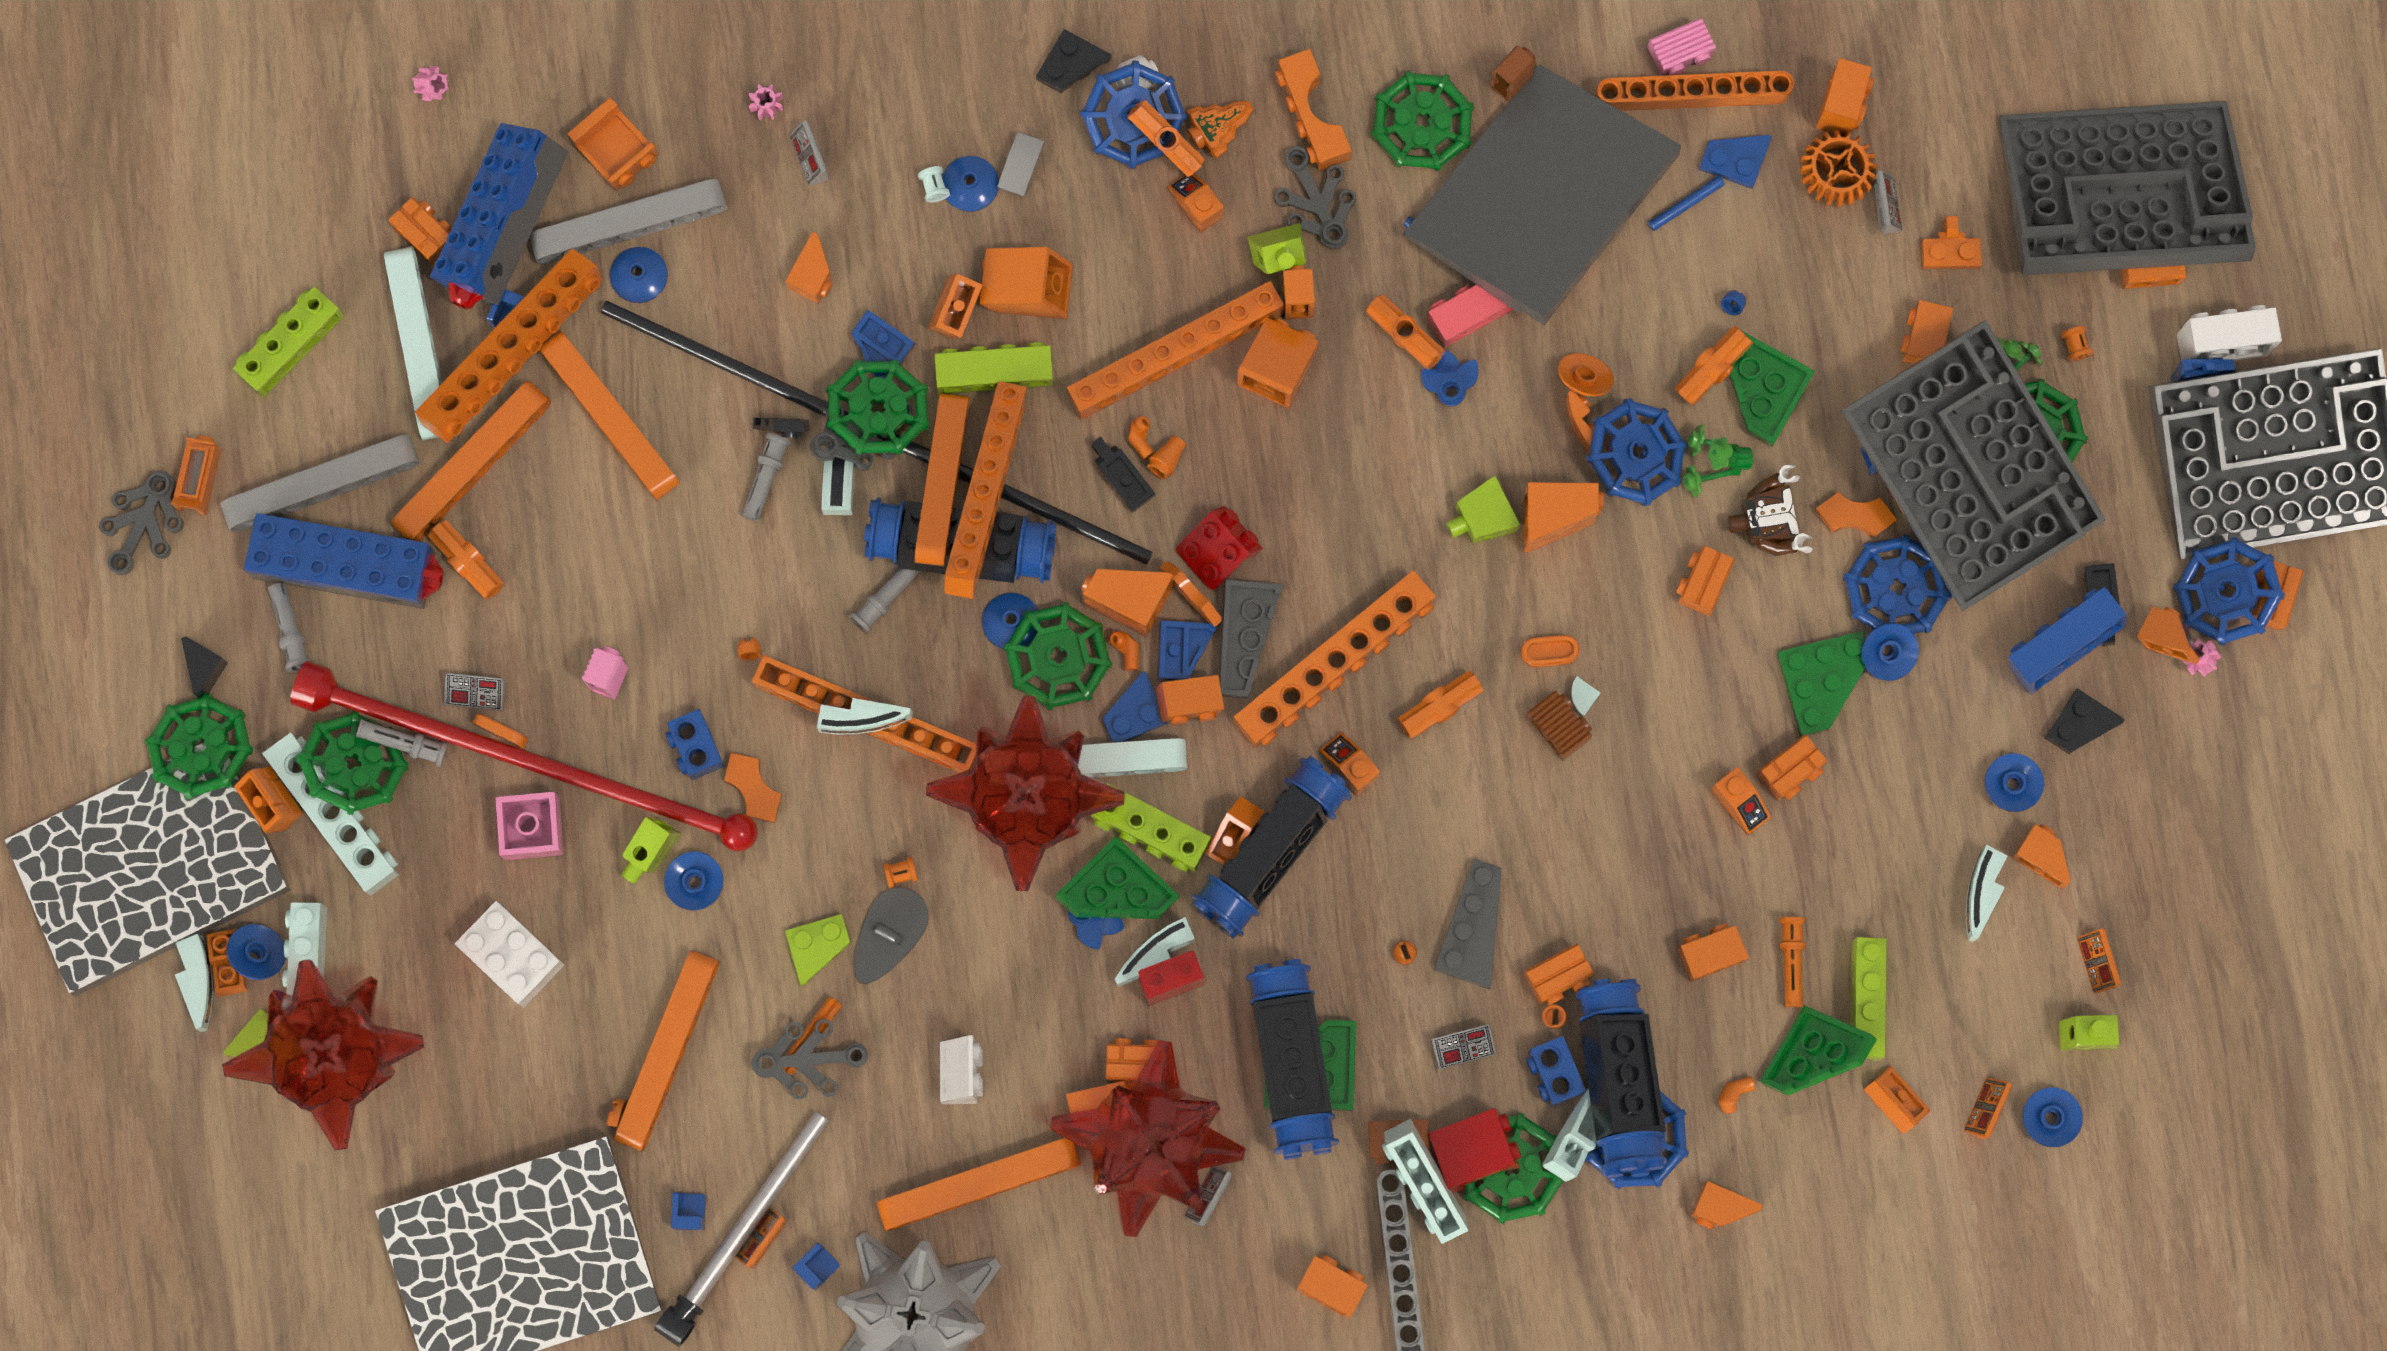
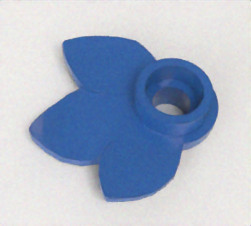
M1445 350V354L1436 364L1435 369L1421 370L1422 383L1428 391L1436 393L1444 405H1459L1466 396V390L1476 384L1479 373L1476 360H1471L1461 365L1453 354ZM1451 388L1457 391V394L1453 397H1449L1446 394Z
M1068 910L1069 920L1077 926L1079 940L1089 948L1100 949L1102 935H1113L1124 929L1121 918L1075 917Z

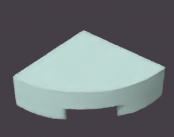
M1576 676L1571 687V699L1576 712L1584 717L1599 697L1600 692Z

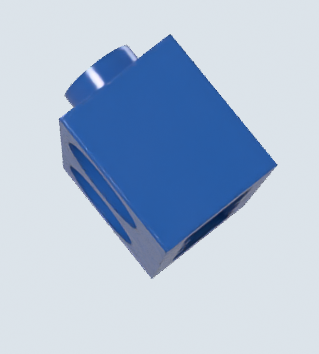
M700 709L667 722L670 731L665 732L671 748H678L681 757L676 760L683 775L688 773L693 781L725 767ZM686 726L695 728V733L690 739H682L680 737L681 730ZM699 752L705 753L706 760L702 765L695 766L691 763L694 754Z
M1563 1036L1528 1051L1530 1057L1526 1058V1062L1531 1074L1537 1073L1541 1085H1538L1537 1088L1543 1102L1548 1101L1552 1107L1586 1092ZM1545 1051L1552 1052L1556 1056V1064L1551 1067L1545 1066L1541 1062V1053ZM1563 1079L1568 1085L1567 1092L1565 1094H1557L1552 1088L1553 1080Z

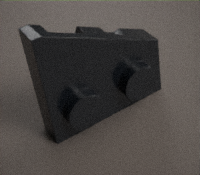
M1064 29L1036 75V80L1062 93L1070 88L1075 81L1082 80L1090 75L1091 71L1103 63L1107 64L1110 62L1112 54Z
M753 417V429L781 432V437L798 438L801 437L802 432L809 431V420Z
M2077 688L2046 734L2045 739L2070 754L2113 728L2118 727L2125 719Z

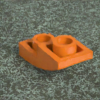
M1571 390L1566 397L1568 416L1577 438L1589 454L1594 425L1590 422L1586 424L1585 420L1589 418L1591 412L1589 410L1590 404L1582 394L1577 395L1575 391Z
M236 929L206 934L209 962L213 968L215 993L218 997L247 991L246 977L239 974L231 966L227 957V944Z

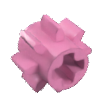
M429 66V68L419 67L420 73L412 77L415 87L413 92L422 94V100L431 101L432 99L441 100V94L449 89L446 80L448 75L439 73L438 66Z
M758 84V90L755 94L749 93L750 100L755 102L749 105L750 112L758 111L759 120H762L763 117H770L774 120V114L777 111H783V106L778 103V101L783 99V95L781 92L774 93L773 84H770L768 88H762Z
M2198 638L2194 645L2200 658L2199 663L2193 664L2184 660L2183 662L2187 665V669L2192 675L2198 671L2205 677L2207 673L2217 670V660L2221 658V655L2215 650L2216 646L2212 641L2204 644Z

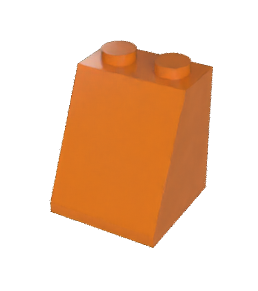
M1049 247L986 248L985 258L982 261L983 286L979 293L980 305L996 313L1067 319L1073 264Z
M1266 317L1239 367L1237 386L1290 409L1318 350L1319 340H1316V336L1309 331L1301 329L1298 332L1289 328L1290 325L1282 319L1274 318L1272 320Z
M1528 482L1524 493V552L1534 551L1593 525L1596 517L1601 515V509L1604 507V493L1599 492V484Z
M1097 569L1093 576L1090 574L1087 576L1081 588L1083 590L1082 596H1084L1085 607L1147 638L1174 587L1173 575L1167 572Z

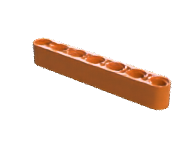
M1786 71L1618 77L1602 80L1597 87L1595 96L1620 111L1782 104L1788 100L1794 87V80ZM1748 84L1754 85L1758 92L1749 93L1744 86ZM1773 84H1783L1786 91L1778 92L1774 89ZM1720 85L1728 88L1729 93L1720 94L1716 87ZM1696 87L1701 91V94L1697 96L1692 95L1688 92L1687 88ZM1668 88L1673 95L1665 97L1659 93V89ZM1639 89L1644 93V96L1635 98L1630 91ZM1606 90L1612 91L1616 97L1614 99H1606L1602 92Z
M560 330L545 341L539 350L656 501L679 485L680 482L564 333Z
M530 381L522 384L400 510L392 520L391 526L405 539L420 542L550 406L551 400Z
M940 393L917 535L915 563L945 566L968 417L969 396Z
M694 950L689 952L614 1137L615 1142L641 1152L644 1151L717 973L720 960Z
M1070 1136L876 1202L885 1231H890L1080 1166L1081 1162L1073 1138Z

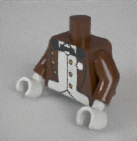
M1784 465L1780 473H1775L1762 480L1747 493V497L1742 503L1743 514L1728 517L1730 533L1746 531L1749 544L1756 545L1759 550L1774 556L1796 553L1798 550L1804 553L1812 551L1813 548L1802 546L1806 539H1812V537L1804 533L1799 534L1790 486L1785 485V482L1794 483L1799 480L1800 476L1797 475L1792 478L1788 477L1789 470L1795 468V465Z

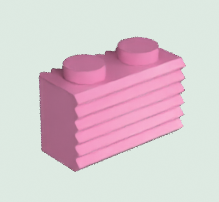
M1702 18L1650 39L1647 46L1661 76L1679 75L1686 70V66L1691 64L1700 66L1711 60V56L1716 48Z
M604 646L602 650L595 648L593 649L594 654L591 655L592 659L588 660L590 664L586 666L588 670L584 671L585 675L582 676V679L592 692L615 700L628 667L623 661L624 658L619 656L620 652L607 646Z

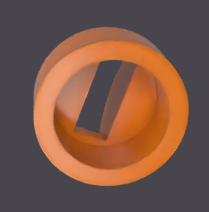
M745 637L741 639L737 648L739 659L755 660L761 657V646L757 639L751 637V641H746Z
M1401 941L1393 949V958L1400 965L1411 964L1417 955L1416 947L1409 941ZM1400 946H1406L1410 956L1409 959L1405 960Z
M1549 1005L1543 1011L1542 1019L1549 1028L1559 1029L1565 1025L1567 1013L1559 1005ZM1554 1010H1558V1025H1554Z

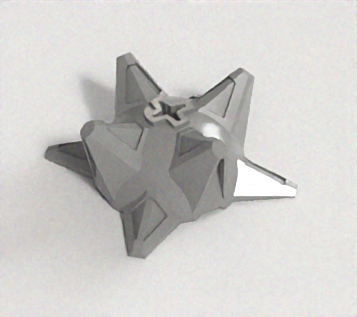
M866 1231L855 1238L865 1286L861 1290L838 1297L837 1306L856 1325L855 1333L842 1351H965L971 1341L984 1333L985 1325L975 1315L974 1304L1001 1268L994 1256L947 1267L939 1261L930 1242L921 1241L908 1258L902 1259ZM915 1309L918 1319L914 1320L911 1325L908 1315L913 1313Z

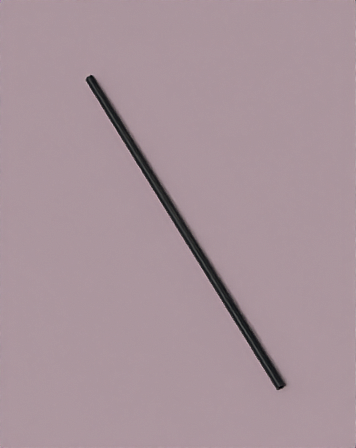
M605 301L601 314L826 417L827 401L612 302ZM844 410V416L848 415L849 412ZM875 435V438L888 440L887 437H882V435ZM911 441L903 449V453L929 464L931 449ZM960 463L958 478L970 483L974 469ZM1007 484L1004 485L1002 499L1048 520H1052V522L1147 565L1153 554L1152 551Z

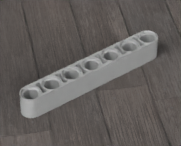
M710 179L531 232L529 239L536 263L548 264L561 260L571 248L583 254L719 214L727 209L720 181L718 179Z
M401 435L223 500L220 505L229 531L238 532L253 527L256 513L281 517L418 466L420 462L410 435Z
M1386 1170L1379 1175L1376 1181V1192L1396 1351H1425L1405 1186L1395 1170ZM1386 1176L1396 1178L1398 1182L1397 1190L1393 1192L1385 1191L1382 1187V1179ZM1397 1206L1402 1212L1401 1219L1397 1222L1389 1221L1385 1215L1386 1208ZM1392 1236H1400L1405 1240L1406 1244L1403 1251L1394 1252L1391 1250L1389 1240ZM1400 1265L1408 1269L1409 1278L1407 1281L1398 1282L1393 1278L1392 1273L1396 1266ZM1398 1297H1410L1413 1302L1410 1312L1404 1313L1398 1310L1396 1306ZM1404 1326L1413 1327L1416 1330L1415 1341L1411 1343L1404 1342L1400 1337L1401 1328Z

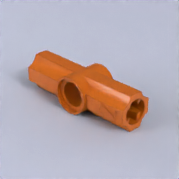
M1145 99L1137 103L1130 110L1127 118L1187 177L1191 176L1202 166L1205 159ZM1164 131H1171L1173 136L1172 141L1168 145L1160 144V135Z
M1384 294L1377 296L1366 309V314L1393 338L1395 344L1400 348H1404L1427 370L1434 367L1445 354V350L1417 325L1414 318L1404 314ZM1405 327L1413 331L1409 336L1398 334V331Z
M1734 325L1714 347L1707 348L1697 358L1694 364L1695 367L1674 389L1694 406L1713 385H1718L1727 378L1733 370V364L1750 348L1753 342Z
M447 520L438 523L432 528L428 534L431 542L448 558V563L463 579L466 578L485 600L494 597L500 592L501 588L505 585L502 579L484 562L485 558L469 541L466 542Z
M1469 670L1445 687L1442 685L1427 694L1421 700V703L1398 717L1397 721L1404 733L1412 740L1434 724H1441L1459 711L1460 707L1483 693L1484 689L1475 674Z

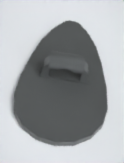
M904 887L891 888L881 893L873 902L865 919L855 953V974L858 982L861 984L871 983L889 973L911 951L925 932L929 921L928 908L923 898L915 891Z

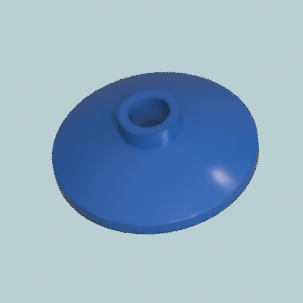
M965 156L956 159L946 168L942 177L945 189H949L950 196L946 198L953 207L966 212L979 211L987 207L995 199L999 189L997 187L999 179L996 170L988 161L977 156ZM967 177L975 179V182L971 185L966 184L964 181Z
M629 248L620 253L611 266L610 281L612 287L621 298L629 302L644 303L653 300L663 291L667 283L668 272L664 260L658 253L649 248ZM635 268L643 270L639 276H634L632 272Z
M1006 593L994 598L986 607L982 620L984 633L988 640L996 647L1003 649L1004 644L1008 643L1023 619V613L1027 610L1030 612L1038 610L1036 605L1026 596L1017 593ZM1014 615L1017 620L1014 624H1008L1005 621L1006 617ZM1032 626L1020 646L1027 647L1034 640L1037 632Z
M1886 623L1876 627L1867 635L1862 646L1861 656L1866 670L1871 675L1880 680L1893 681L1904 677L1913 669L1918 659L1919 647L1915 635L1908 628L1897 623ZM1886 645H1890V652L1883 654V648Z
M2015 753L2006 754L1997 758L1989 766L1985 775V789L1991 801L1999 808L2010 812H2020L2031 808L2038 802L2044 790V777L2039 766L2029 757ZM2008 780H2015L2017 788L2010 789L2007 785Z
M687 852L679 855L670 863L664 877L665 890L670 900L678 907L691 911L702 910L712 905L720 896L724 882L723 873L718 863L712 857L702 852ZM697 877L700 879V885L693 888L690 886V881L692 878Z
M250 924L240 927L232 934L227 944V957L231 966L239 974L249 979L265 980L275 976L281 970L286 960L283 940L275 931L263 925ZM249 953L256 954L258 956V960L252 958L249 955Z
M2054 1087L2041 1089L2030 1096L2023 1109L2022 1118L2025 1130L2040 1145L2046 1147L2064 1146L2073 1141L2081 1130L2083 1123L2081 1107L2075 1097L2063 1089ZM2047 1113H2052L2055 1116L2053 1124L2046 1121Z

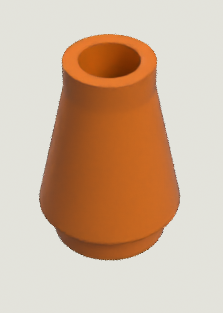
M1171 436L1169 441L1149 458L1148 470L1163 480L1167 479L1168 476H1172L1182 451L1186 447V443L1177 436Z

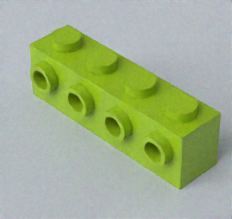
M314 286L310 291L306 290L298 297L297 304L290 311L286 310L278 317L277 324L270 331H265L258 337L256 345L249 352L246 351L238 357L233 369L264 398L335 327L344 315L336 305Z
M1106 783L1090 813L1091 818L1094 819L1093 824L1106 832H1109L1110 828L1119 832L1121 840L1133 846L1136 842L1147 847L1145 852L1158 859L1164 856L1172 860L1171 865L1187 873L1188 869L1193 872L1196 871L1211 842L1210 836L1109 783Z

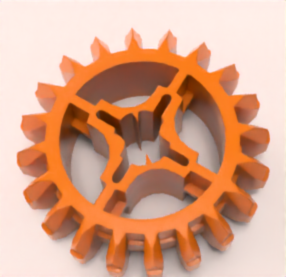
M1836 130L1831 138L1830 134L1825 132L1822 135V140L1815 137L1812 141L1813 146H1806L1804 151L1807 155H1802L1800 162L1804 165L1800 167L1799 173L1806 175L1801 180L1802 184H1811L1807 189V193L1812 194L1815 191L1818 193L1815 198L1816 202H1819L1824 197L1827 199L1826 205L1830 206L1832 201L1836 200V205L1839 208L1842 207L1844 199L1848 205H1853L1855 198L1862 200L1865 196L1864 192L1871 191L1872 186L1870 183L1876 180V175L1873 172L1877 170L1878 166L1875 163H1871L1875 159V153L1866 154L1870 147L1869 144L1859 145L1861 141L1860 136H1857L1855 140H1851L1850 131L1846 132L1844 137H1841L1839 130ZM1830 150L1844 151L1840 155H1833L1829 152L1827 154L1824 153ZM1852 156L1859 165L1860 175L1851 166L1850 159ZM1844 160L1845 162L1842 166L1843 169H1841L1839 172L1835 174L1834 177H1832L1835 171L1834 168H1836L1838 165L1840 166V164ZM1816 162L1821 165L1820 168L1826 173L1827 178L1825 181L1820 178L1817 172ZM1838 182L1852 185L1846 188L1833 187Z

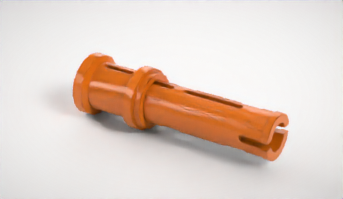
M1805 917L1779 918V923L1782 924V942L1779 943V948H1781V951H1784V1007H1803L1802 951H1805L1806 943L1803 942V923L1806 922ZM1792 926H1793V932H1794V938H1793V939H1792ZM1793 965H1794V980H1795V990H1794V991H1793V981H1792V966H1793Z

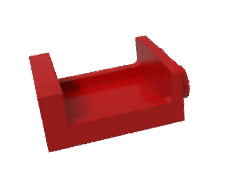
M1194 951L1183 953L1141 969L1138 972L1140 976L1138 979L1148 1006L1204 986V975Z
M1492 1108L1428 1133L1448 1190L1455 1193L1465 1189L1464 1185L1509 1168L1517 1169L1520 1167L1518 1159L1522 1158L1516 1141L1511 1142L1507 1131L1512 1129L1505 1113L1501 1114L1496 1108Z

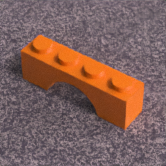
M1311 49L1278 60V70L1275 71V76L1280 88L1285 86L1288 94L1285 97V101L1290 113L1295 112L1298 122H1295L1296 129L1300 138L1305 137L1309 147L1306 148L1310 163H1316L1318 171H1321L1331 165L1351 160L1352 151L1342 126L1322 122L1312 113L1309 107L1308 97L1312 90L1320 83V72Z

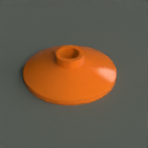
M1582 353L1569 354L1563 357L1558 365V374L1562 382L1579 394L1593 397L1602 396L1608 393L1613 386L1614 377L1611 370L1605 363L1593 356Z

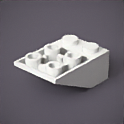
M973 1035L940 1042L941 1104H978V1097L983 1096V1079L980 1073H977V1067H983V1049H981L980 1043H976Z

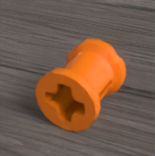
M2085 326L2073 327L2060 333L2061 338L2066 341L2070 354L2068 360L2070 362L2079 361L2094 354L2093 350L2089 349L2084 334L2086 332Z
M908 856L907 860L893 864L883 863L889 888H894L895 884L909 880L913 882L918 881L912 856ZM907 870V872L899 873L896 875L894 874L895 872Z

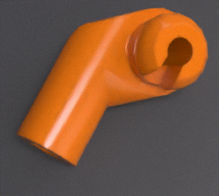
M1139 416L1130 425L1128 441L1143 461H1145L1155 451L1146 442L1150 421L1145 416Z
M1752 1076L1725 1084L1718 1098V1103L1723 1113H1734L1737 1110L1736 1103L1740 1094L1756 1090Z

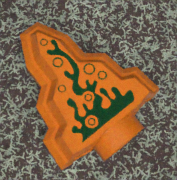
M1249 101L1231 102L1224 107L1213 104L1203 108L1198 105L1185 112L1192 126L1187 130V134L1197 150L1205 147L1217 159L1227 152V144L1235 139L1236 129L1247 122L1254 108Z

